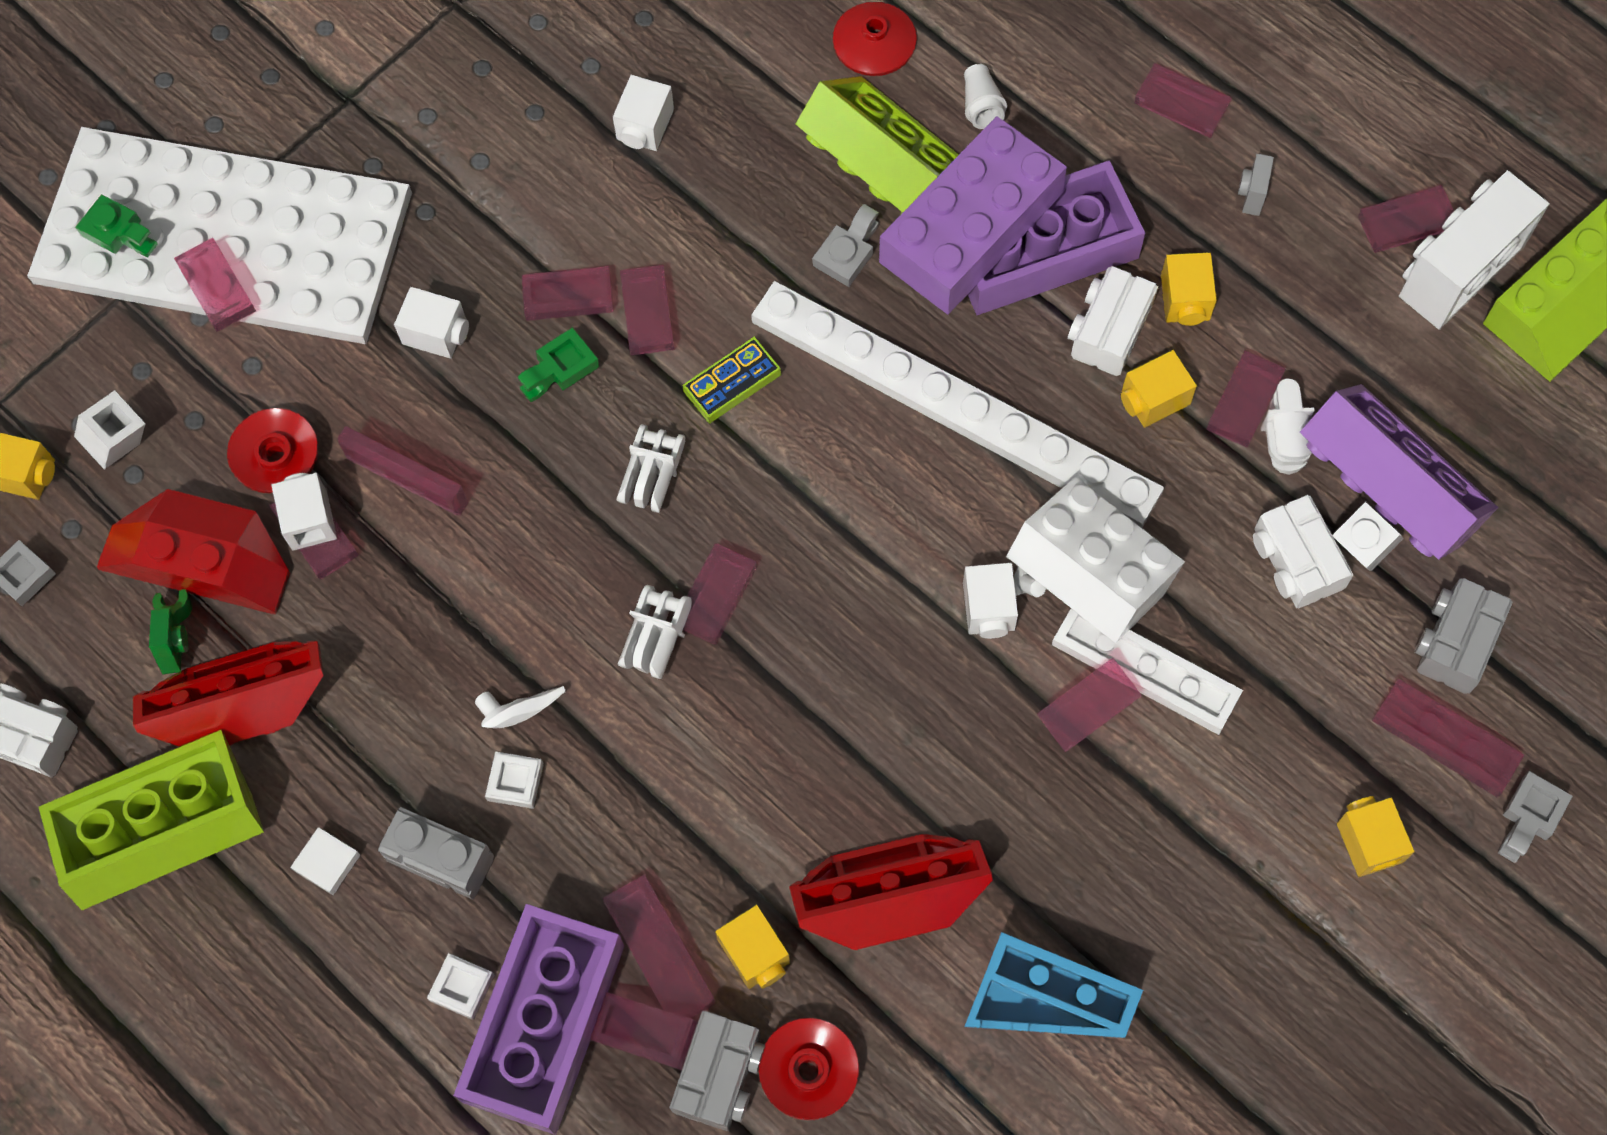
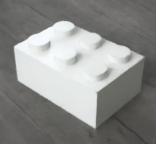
M1508 170L1495 183L1490 179L1486 180L1472 196L1471 201L1474 203L1468 209L1457 208L1443 224L1442 228L1445 231L1437 238L1429 235L1413 253V257L1416 260L1407 268L1402 276L1407 281L1399 297L1439 330L1525 247L1550 204Z
M1076 477L1024 522L1006 556L1115 643L1164 596L1185 563L1184 560Z

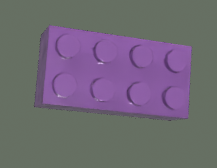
M996 116L880 236L879 263L948 315L1062 195L1067 167Z
M1110 160L1065 176L1062 195L967 294L976 315L1107 270L1108 267H1116L1139 259L1145 231Z
M1362 384L1335 391L1299 432L1308 440L1306 446L1317 458L1324 462L1330 460L1342 471L1340 477L1344 483L1357 493L1364 491L1377 503L1375 510L1387 522L1393 525L1399 523L1412 535L1409 538L1412 545L1425 556L1431 557L1434 555L1439 560L1461 548L1499 508Z
M526 904L453 1096L464 1104L556 1135L624 949L620 935Z

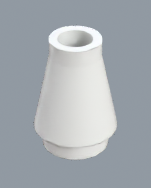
M975 64L968 67L964 72L966 118L978 129H984L996 116L1004 120L1007 103L993 81L988 67L983 64Z

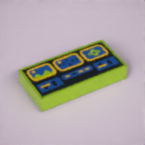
M753 337L683 384V392L710 424L781 376V368L759 341Z

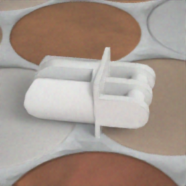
M1283 379L1279 382L1261 426V431H1266L1268 452L1273 467L1280 473L1288 475L1300 471L1312 454L1306 446L1308 440L1299 432L1310 421L1314 413V408L1302 407L1299 384L1292 379Z
M641 424L633 445L629 447L631 459L616 500L627 504L630 501L636 483L634 491L635 506L645 508L652 494L651 510L659 513L671 477L677 476L676 469L684 448L685 435L678 434L677 438L666 435V430L660 429L657 433L649 431L647 425ZM644 443L653 445L652 450L644 449ZM663 448L671 450V456L663 454Z
M646 585L641 592L635 611L630 610L629 612L635 619L618 661V666L626 669H631L634 666L641 672L647 674L650 672L652 677L662 679L677 637H685L682 631L691 609V598L683 596L681 599L674 598L673 593L665 590L661 594L655 592L654 586ZM651 605L657 606L653 617L648 616ZM669 611L675 612L671 623L666 621Z

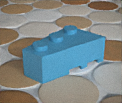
M1001 932L964 1027L1125 1038L1143 990Z

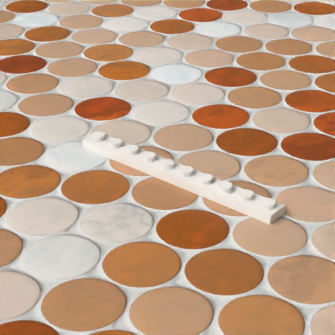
M776 281L770 286L751 315L753 324L1060 488H1063L1074 477L1078 478L1141 528H1143L1163 493V486Z

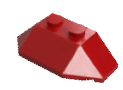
M166 489L112 525L97 565L98 570L175 590L185 589L187 593L274 615L277 613L290 575L286 564L256 511L171 489Z
M297 641L272 642L186 668L159 682L150 691H142L133 696V726L137 733L179 747L219 730H222L229 746L236 742L262 734H271L281 728L291 726L324 676L318 641H308L306 643Z
M920 834L830 856L812 869L802 881L797 880L789 888L800 928L850 949L858 950L950 927L993 880L979 840L968 839L963 842L952 837Z

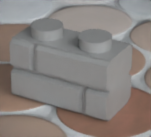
M1465 578L1459 579L1451 591L1443 588L1432 610V614L1439 616L1434 630L1429 628L1424 630L1414 652L1422 656L1417 667L1418 673L1435 681H1442L1446 686L1464 694H1470L1481 680L1513 602L1511 599L1492 590L1487 591L1483 586Z
M402 807L397 810L378 849L387 862L447 889L451 887L456 893L472 900L477 895L494 859L493 853L486 844Z
M702 1011L669 1107L672 1113L724 1131L730 1130L732 1120L741 1123L750 1098V1093L742 1090L748 1072L758 1073L759 1063L765 1048V1044L758 1042L760 1038L759 1029L707 1011Z

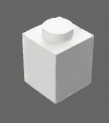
M630 75L613 115L617 140L622 141L631 148L641 149L644 147L657 151L674 111L671 86Z
M410 287L394 326L403 345L451 359L457 344L462 345L467 337L469 321L465 317L460 301Z
M114 390L78 415L74 437L105 470L140 445L145 423Z
M296 473L286 477L282 482L271 484L281 533L292 551L337 539L327 490L317 473Z
M1366 502L1332 535L1369 571H1372L1404 539Z
M1012 563L965 566L963 588L968 634H980L982 638L992 639L1003 637L1008 634V631H1015L1018 612Z

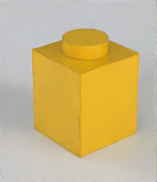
M1211 253L1166 255L1161 272L1166 323L1179 322L1182 325L1191 326L1200 324L1203 321H1210L1217 301Z
M1172 350L1126 373L1121 400L1126 411L1132 417L1137 416L1145 428L1191 405L1197 385L1175 351Z
M0 433V491L40 500L44 487L48 486L53 479L55 459L41 442Z
M1374 796L1354 801L1346 806L1348 812L1337 822L1338 829L1358 878L1402 864L1414 853L1392 797L1376 802Z
M758 905L715 931L718 942L748 989L757 984L760 985L761 989H764L786 974L783 967L790 963L789 954Z

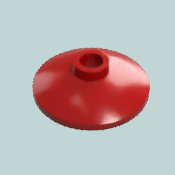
M866 2L850 8L839 18L833 31V47L839 60L850 70L866 76H883L899 70L911 59L916 48V30L911 19L901 9L883 2ZM869 30H880V32L872 33Z
M282 408L265 409L248 416L232 433L227 448L228 464L237 480L247 488L261 493H273L271 484L282 482L292 474H310L318 457V440L310 423L298 413ZM276 452L284 453L283 457L279 460L270 462L272 454Z
M814 1018L797 1019L778 1028L765 1043L759 1063L760 1083L768 1100L780 1112L799 1120H818L840 1110L851 1098L857 1085L859 1074L858 1057L853 1044L846 1034L835 1025ZM813 1063L818 1069L817 1077L813 1080H804L799 1074L801 1065Z

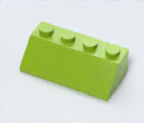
M862 76L820 81L795 123L807 134L806 138L812 145L830 152L838 159L837 164L841 169L851 175L859 176L870 185L869 191L874 196L892 203L901 211L900 215L959 155Z
M1607 199L1496 300L1483 322V325L1549 382L1607 329Z
M222 730L39 806L59 886L81 910L264 833L251 791Z

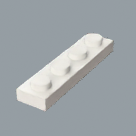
M1072 608L1052 642V646L1218 735L1243 691L1131 630L1115 643Z

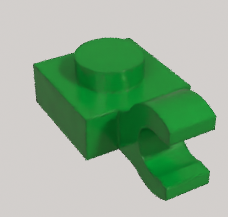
M102 194L75 227L82 237L114 254H117L124 244L137 253L149 257L158 245L157 241L148 237L151 232L140 224L141 219L135 211Z
M570 328L536 350L537 360L540 363L528 368L518 376V380L522 383L520 390L529 402H533L545 394L553 382H556L563 391L599 368L598 358L576 331Z
M185 589L179 590V600L171 606H166L161 593H156L153 597L152 604L155 610H151L149 648L162 675L181 672L182 653L188 651L187 631L183 624L180 625L192 612V603Z

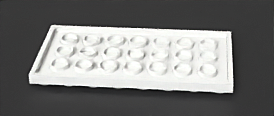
M81 127L27 276L36 285L367 344L412 191L409 184ZM102 194L135 211L141 219L140 224L150 230L151 233L148 237L157 241L158 245L149 257L137 253L124 244L117 254H114L82 237L75 227Z

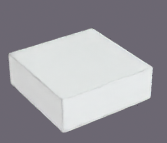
M495 752L485 795L487 801L534 809L544 764L542 759Z
M318 827L290 868L331 895H334L360 857V854Z
M448 953L427 999L430 1002L474 1020L495 975L487 969Z

